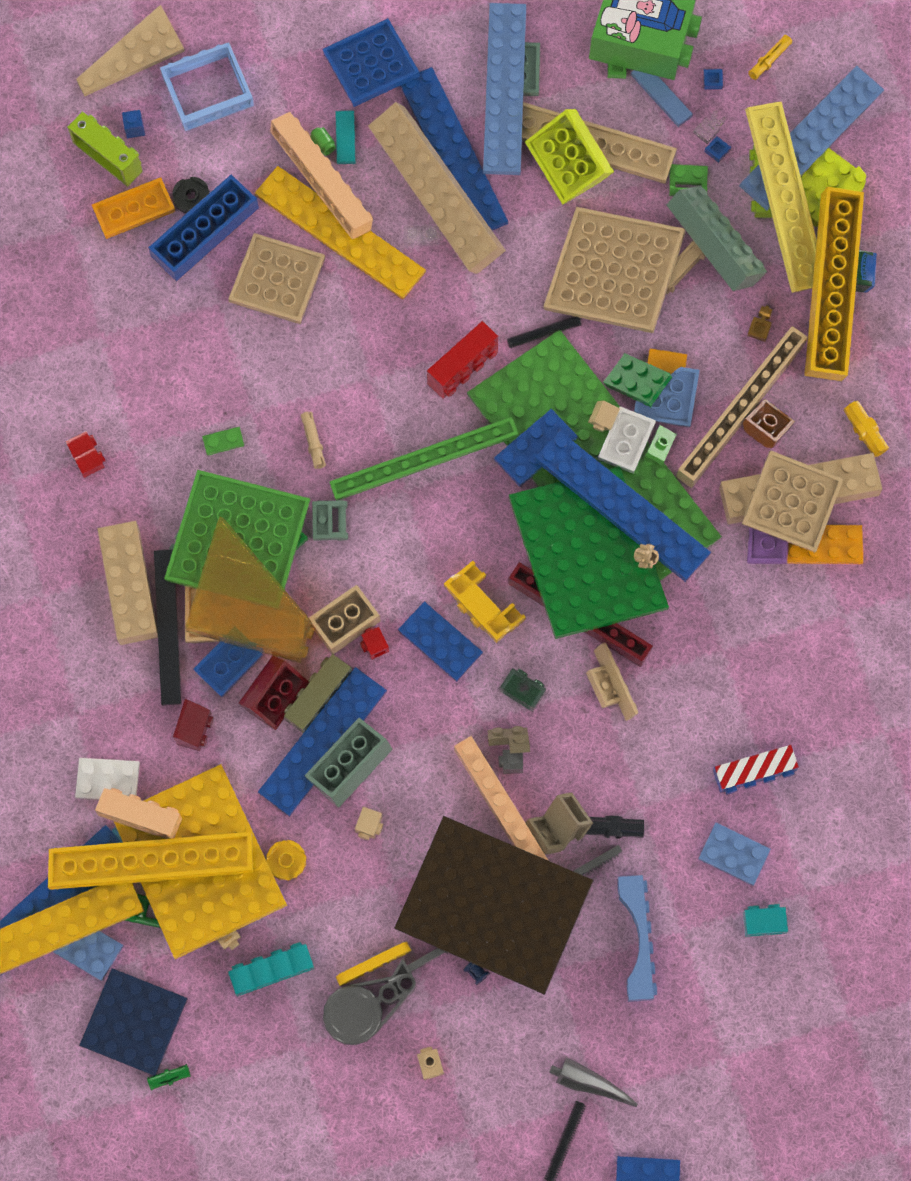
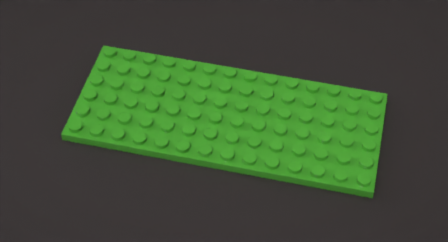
M558 330L467 392V395L489 424L512 417L519 436L552 409L577 435V439L574 442L607 469L616 468L613 465L598 460L609 430L597 431L588 421L597 401H606L618 408L620 406L562 331ZM517 437L504 441V443L506 444V446H508ZM647 441L634 474L621 469L626 484L705 548H708L721 539L722 536L665 463L661 465L645 456L650 446ZM544 468L531 477L538 487L561 482ZM660 561L655 564L660 581L672 573Z

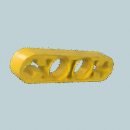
M407 941L338 974L335 978L339 986H343L364 976L365 972L368 971L370 973L382 967V964L386 962L388 964L410 953L412 950Z

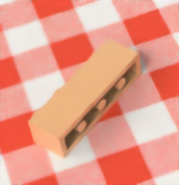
M104 788L95 809L100 817L165 839L175 838L182 821L178 813L179 811L172 807L165 809L159 807L160 805L154 801L149 800L147 803L141 801V798L136 795L130 794L127 796L115 788H111V790Z

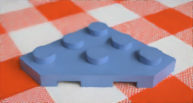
M685 367L678 368L671 374L672 379L653 405L649 407L636 401L634 412L656 420L659 423L690 428L700 370Z

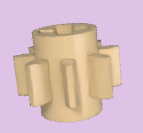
M640 544V548H637L634 553V559L639 563L638 567L653 568V565L658 562L659 554L658 551L654 550V545Z
M234 931L217 939V941L224 950L228 947L233 950L239 945L237 940L241 936L237 931Z

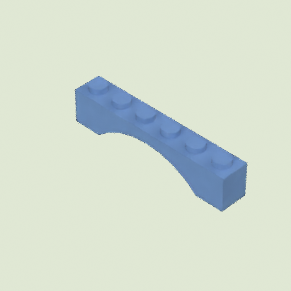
M643 875L618 877L619 901L631 914L639 938L637 962L626 981L628 1002L651 1001L654 999V995H657V985L652 982V975L655 974V964L650 961V954H653L652 941L649 942L648 934L651 933V922L647 921L646 913L650 912L649 901H645L644 893H648L647 880L643 881Z

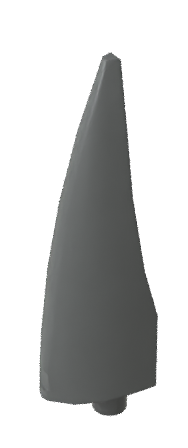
M567 1057L561 1069L553 1065L550 1068L549 1073L558 1076L556 1083L567 1088L607 1097L634 1107L638 1105L613 1083Z

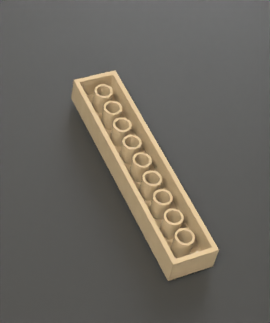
M395 102L368 125L470 272L478 274L506 251L403 105Z

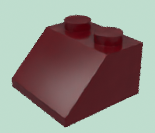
M185 699L173 734L176 744L200 751L201 747H205L208 735L205 734L207 728H211L214 717L211 716V711Z

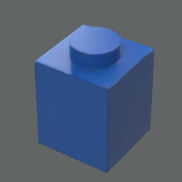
M141 111L122 112L127 139L145 136Z

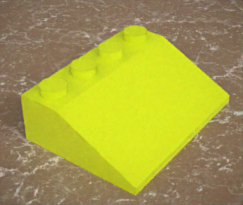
M566 109L525 141L562 205L586 192L614 173L576 109Z

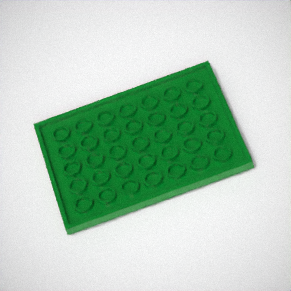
M621 467L608 469L626 483ZM562 482L509 494L508 498L555 639L669 609L655 565H653V568L638 567L639 563L634 559V553L637 548H640V545Z

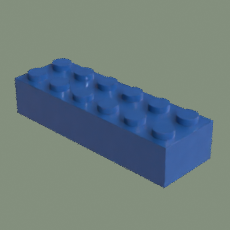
M232 174L229 175L148 247L151 257L175 281H178L259 209L257 198Z

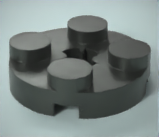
M190 177V179H182L173 188V201L181 212L188 213L210 191L207 184L200 178ZM195 192V198L189 199L187 194Z

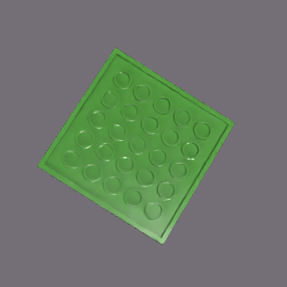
M197 470L166 571L165 581L279 610L309 508L310 498Z

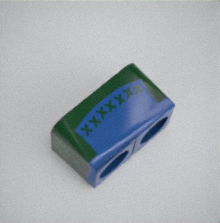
M859 249L855 292L867 293L875 287L877 253Z

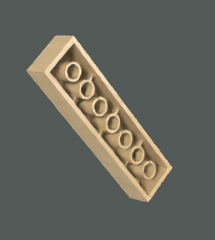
M873 453L809 465L844 479L834 504L876 497L882 491ZM760 474L721 481L719 490L728 525L743 522Z

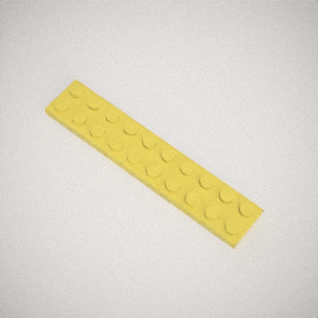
M782 102L748 107L745 111L791 292L812 289L817 239Z

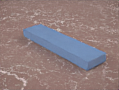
M635 70L631 72V76L677 127L692 118V112L659 76Z

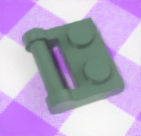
M312 501L313 541L348 540V533L346 532L347 501ZM335 508L338 509V532H333L332 509Z

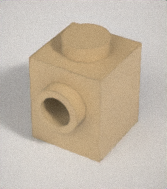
M597 401L588 423L592 424L593 428L600 432L611 430L620 408L606 401Z
M366 807L362 808L355 827V833H358L359 838L369 840L370 838L375 839L376 834L380 835L383 824L380 823L383 817L382 813Z
M432 1047L421 1049V1053L417 1054L424 1080L444 1075L437 1049L433 1050Z

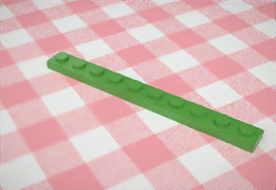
M509 417L329 482L336 501L513 439L518 437L519 434L513 418Z

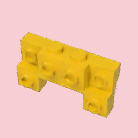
M471 561L461 571L450 577L444 583V587L457 600V608L463 614L467 613L471 617L470 622L476 628L480 627L483 631L485 630L497 643L506 634L512 632L524 622L526 616L524 614L521 615L513 603L501 612L477 586L486 578V574L476 567L474 561Z

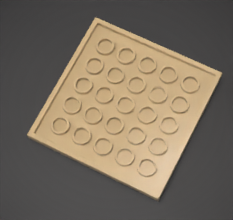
M576 207L543 306L544 310L654 333L685 235V229Z

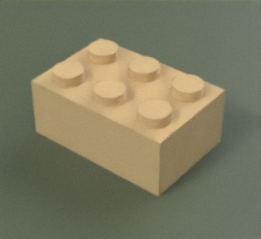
M355 585L309 617L308 620L310 626L330 653L335 654L361 636L366 629L380 622V615L360 588Z

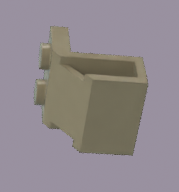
M572 792L557 795L543 816L530 818L526 821L527 827L545 855L563 851L569 842L575 838L577 841L581 840L593 824Z

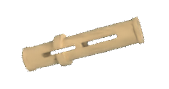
M304 412L300 416L308 441V452L311 454L314 468L317 469L318 466V469L326 466L322 452L323 446L318 438L313 413Z

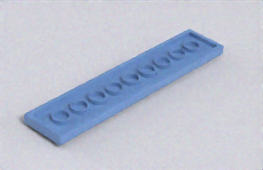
M490 3L483 174L521 175L526 4Z
M858 66L790 132L800 176L883 93L884 89ZM758 165L740 183L739 187L767 211L770 205L760 166Z

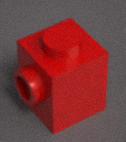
M370 627L363 632L364 634H361L362 641L359 643L364 653L368 651L371 660L389 652V646L379 627Z

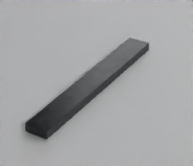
M173 549L154 551L162 706L182 704L176 583L168 582L164 579Z

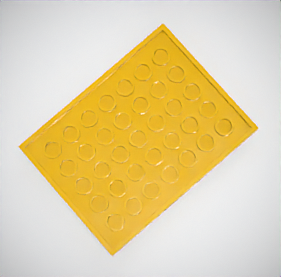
M222 764L143 800L147 803L149 800L154 801L160 805L159 807L165 809L172 807L179 811L178 813L182 821L175 838L242 832L252 833L253 873L141 882L175 960L287 906ZM114 821L122 842L165 839Z

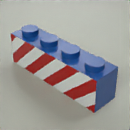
M792 745L715 766L713 773L720 793L725 792L727 795L737 792V788L743 786L745 789L757 786L756 783L764 781V783L773 782L776 780L775 777L783 775V778L795 775L794 772L797 771L799 766Z

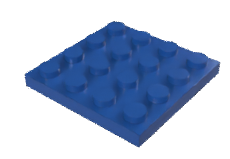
M385 19L322 49L324 56L353 107L420 77L418 68L389 19Z

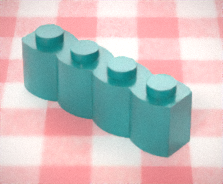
M301 942L291 945L287 951L283 952L282 949L271 952L270 957L263 959V956L251 959L252 963L244 966L243 963L232 966V970L228 971L236 996L247 994L315 969L307 945H302Z

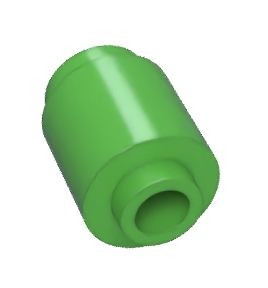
M317 127L312 130L311 140L320 147L321 153L324 156L331 154L336 149V146L326 129Z

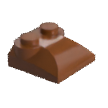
M764 399L746 417L743 422V429L764 447L773 448L795 421Z

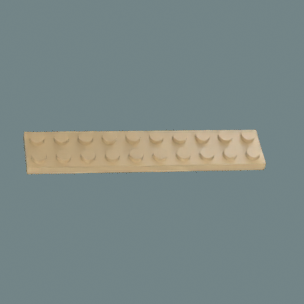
M523 102L522 141L529 139L561 113ZM584 121L611 168L663 184L666 183L677 148Z

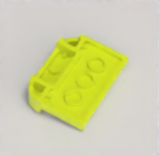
M830 148L801 177L813 226H818L821 193L827 187L862 192L866 182V174L861 167L855 168Z

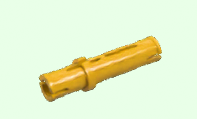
M783 35L765 56L760 57L758 63L748 71L749 76L757 80L765 70H769L771 64L792 44V39L788 35Z

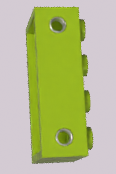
M82 111L67 127L73 144L127 187L143 172L138 152L132 147L129 149L120 137H114L106 126L99 125L91 114L87 115Z

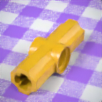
M854 401L844 408L843 411L852 423L855 434L859 435L858 439L860 441H864L869 451L874 454V458L884 454L889 447L880 435L876 421L867 415L859 401Z

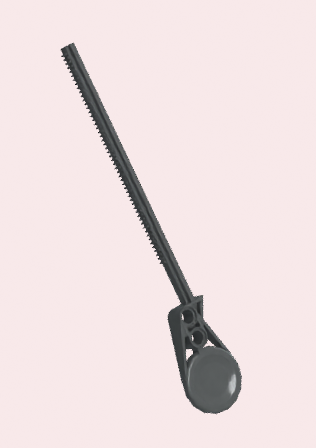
M617 845L575 869L574 872L581 875L584 874L585 876L586 873L590 874V871L593 872V869L596 870V867L600 868L599 865L603 866L602 863L606 865V861L609 863V859L612 861V858L616 859V856L619 857V854L622 853L621 847ZM437 948L409 965L402 959L391 977L351 984L337 989L329 996L323 1010V1021L327 1032L334 1040L344 1045H359L369 1041L414 992L416 982L411 972L445 953L448 955V952ZM408 979L412 982V987L410 989H403L401 982ZM387 983L381 987L378 997L363 987ZM392 990L394 997L390 1000L383 997L384 991ZM398 1002L382 1021L380 1003L392 1005Z

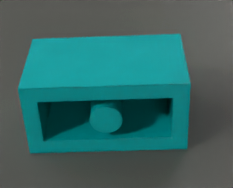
M780 904L768 905V908L760 909V906H749L743 912L745 937L779 935L788 932L786 907H780Z

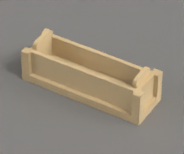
M694 240L677 257L666 294L669 292L673 293L675 286L700 259H705L706 256Z

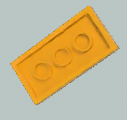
M161 177L92 204L106 239L176 212Z
M826 525L815 553L788 542L787 564L864 563L862 525Z

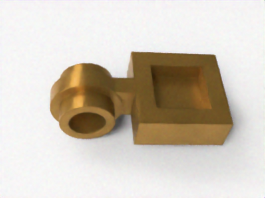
M761 306L758 316L762 318L753 317L747 336L766 341L772 322L765 320H769L773 309L770 306Z

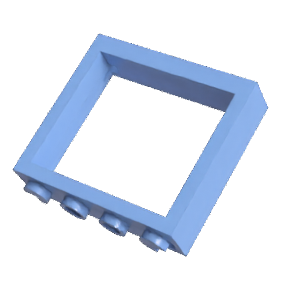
M229 42L223 45L218 44L212 49L202 50L198 54L183 57L179 61L160 67L163 80L185 131L254 106L253 97ZM228 57L243 94L185 115L170 78Z

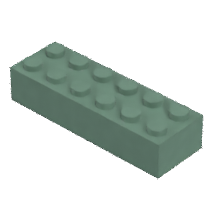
M696 186L680 189L666 204L732 291L754 286L767 273L763 263L752 253V249L745 244L740 233L731 226L729 219L720 212L718 205L710 199L704 188Z

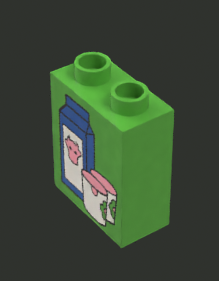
M603 0L591 38L589 59L675 80L678 66L688 68L694 46L685 44L687 36L697 39L702 16L693 14L696 0Z

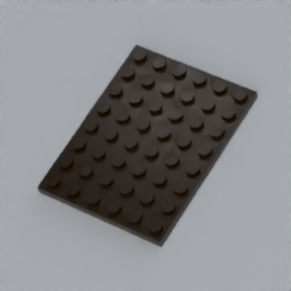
M443 816L394 929L545 995L594 880Z

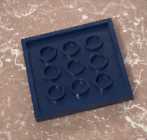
M112 968L79 1046L155 1076L158 1073L188 998Z

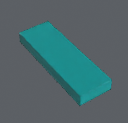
M354 110L336 111L337 165L356 164Z

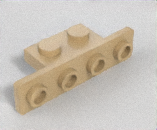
M602 643L594 650L601 667L591 669L586 674L601 707L605 708L618 704L625 720L628 721L638 714V710L612 657L610 649L606 643Z

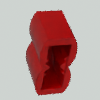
M87 431L65 441L84 478L105 468L103 462L106 460L101 451H96L94 446L97 443L93 435L89 436Z

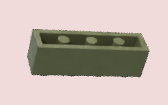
M334 654L322 661L320 665L322 668L319 672H314L308 680V686L298 692L296 695L298 699L294 704L290 703L284 711L285 720L302 733L306 731L352 672V668Z

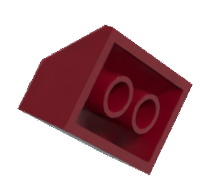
M272 655L238 704L266 725L276 730L284 720V711L290 703L294 704L298 699L296 698L298 692L302 688L305 689L309 682L288 662Z

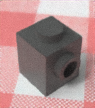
M502 750V756H498L499 768H503V774H523V753H510V750Z

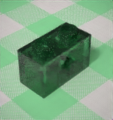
M512 668L500 686V692L534 712L546 693L545 685L537 679L533 681L528 678V674L523 670ZM528 686L527 690L520 691L521 687Z

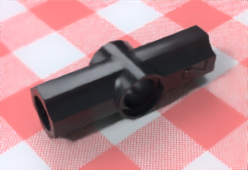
M612 815L605 816V818L589 817L593 824L585 834L600 835L605 838L613 836L615 839L622 837L643 838L644 820L623 819L621 816Z

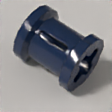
M471 962L463 969L465 973L468 972L475 980L476 985H479L490 975L489 971H485L482 967Z

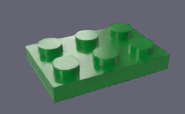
M624 353L603 383L606 387L651 407L672 379V376L662 369Z

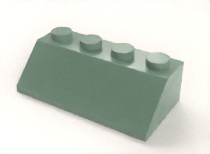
M358 718L307 772L305 777L339 808L393 749L386 738L362 719Z

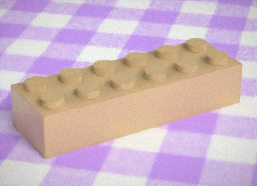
M132 521L97 528L115 631L119 644L125 645L158 638L157 623L137 522Z

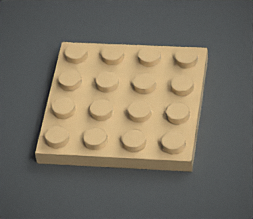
M254 233L228 300L230 303L301 324L323 266L325 255Z
M770 450L742 525L815 553L844 479Z

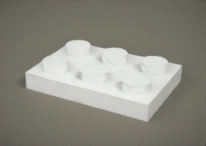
M619 407L620 410L612 429L609 430L598 460L615 467H621V469L634 474L656 420Z
M79 758L75 798L99 800L104 788L109 790L115 788L122 791L124 795L129 796L133 794L137 796L140 762Z

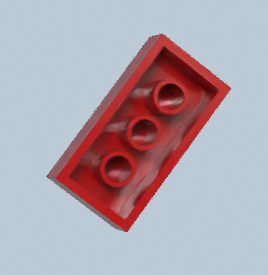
M481 321L427 370V384L442 399L446 396H452L456 392L458 385L465 384L474 371L478 372L483 368L484 362L488 358L491 360L497 355L499 336L484 321Z

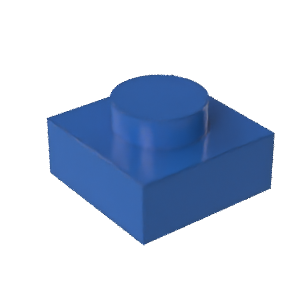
M704 69V90L723 88L722 69Z
M716 136L705 148L704 152L719 163L731 150V146Z

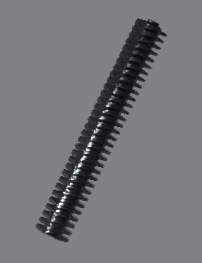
M573 316V318L564 319L562 322H555L533 331L524 332V334L515 335V337L512 336L507 339L509 349L510 347L512 349V346L514 348V345L515 347L516 345L519 346V344L521 346L523 342L524 344L525 342L528 343V341L530 343L532 339L533 341L534 339L537 340L536 338L539 340L541 336L542 338L545 335L548 337V334L550 336V333L552 335V333L554 334L558 330L563 331L564 329L566 331L568 328L570 330V327L572 328L573 326L575 328L577 325L579 327V324L581 326V321L579 317Z
M575 1101V1106L572 1108L573 1111L570 1113L571 1116L568 1118L569 1121L566 1123L567 1126L563 1130L564 1133H562V1138L559 1140L560 1143L557 1145L558 1148L555 1150L556 1153L553 1155L554 1158L551 1160L552 1163H550L549 1170L546 1172L547 1175L544 1177L546 1181H556L557 1179L556 1176L559 1174L558 1171L561 1169L560 1166L563 1164L562 1161L565 1159L564 1156L567 1154L568 1146H571L569 1144H571L570 1141L574 1137L573 1134L576 1132L577 1124H580L578 1123L580 1122L579 1119H582L580 1114H583L584 1107H586L582 1102Z

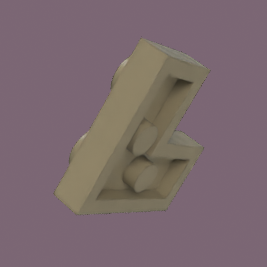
M515 726L509 729L497 727L487 730L489 746L509 745L510 753L530 752L527 727Z

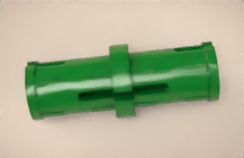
M185 1064L172 1070L166 1069L163 1073L148 1077L147 1081L152 1091L167 1084L171 1086L174 1084L173 1082L191 1077L188 1065Z

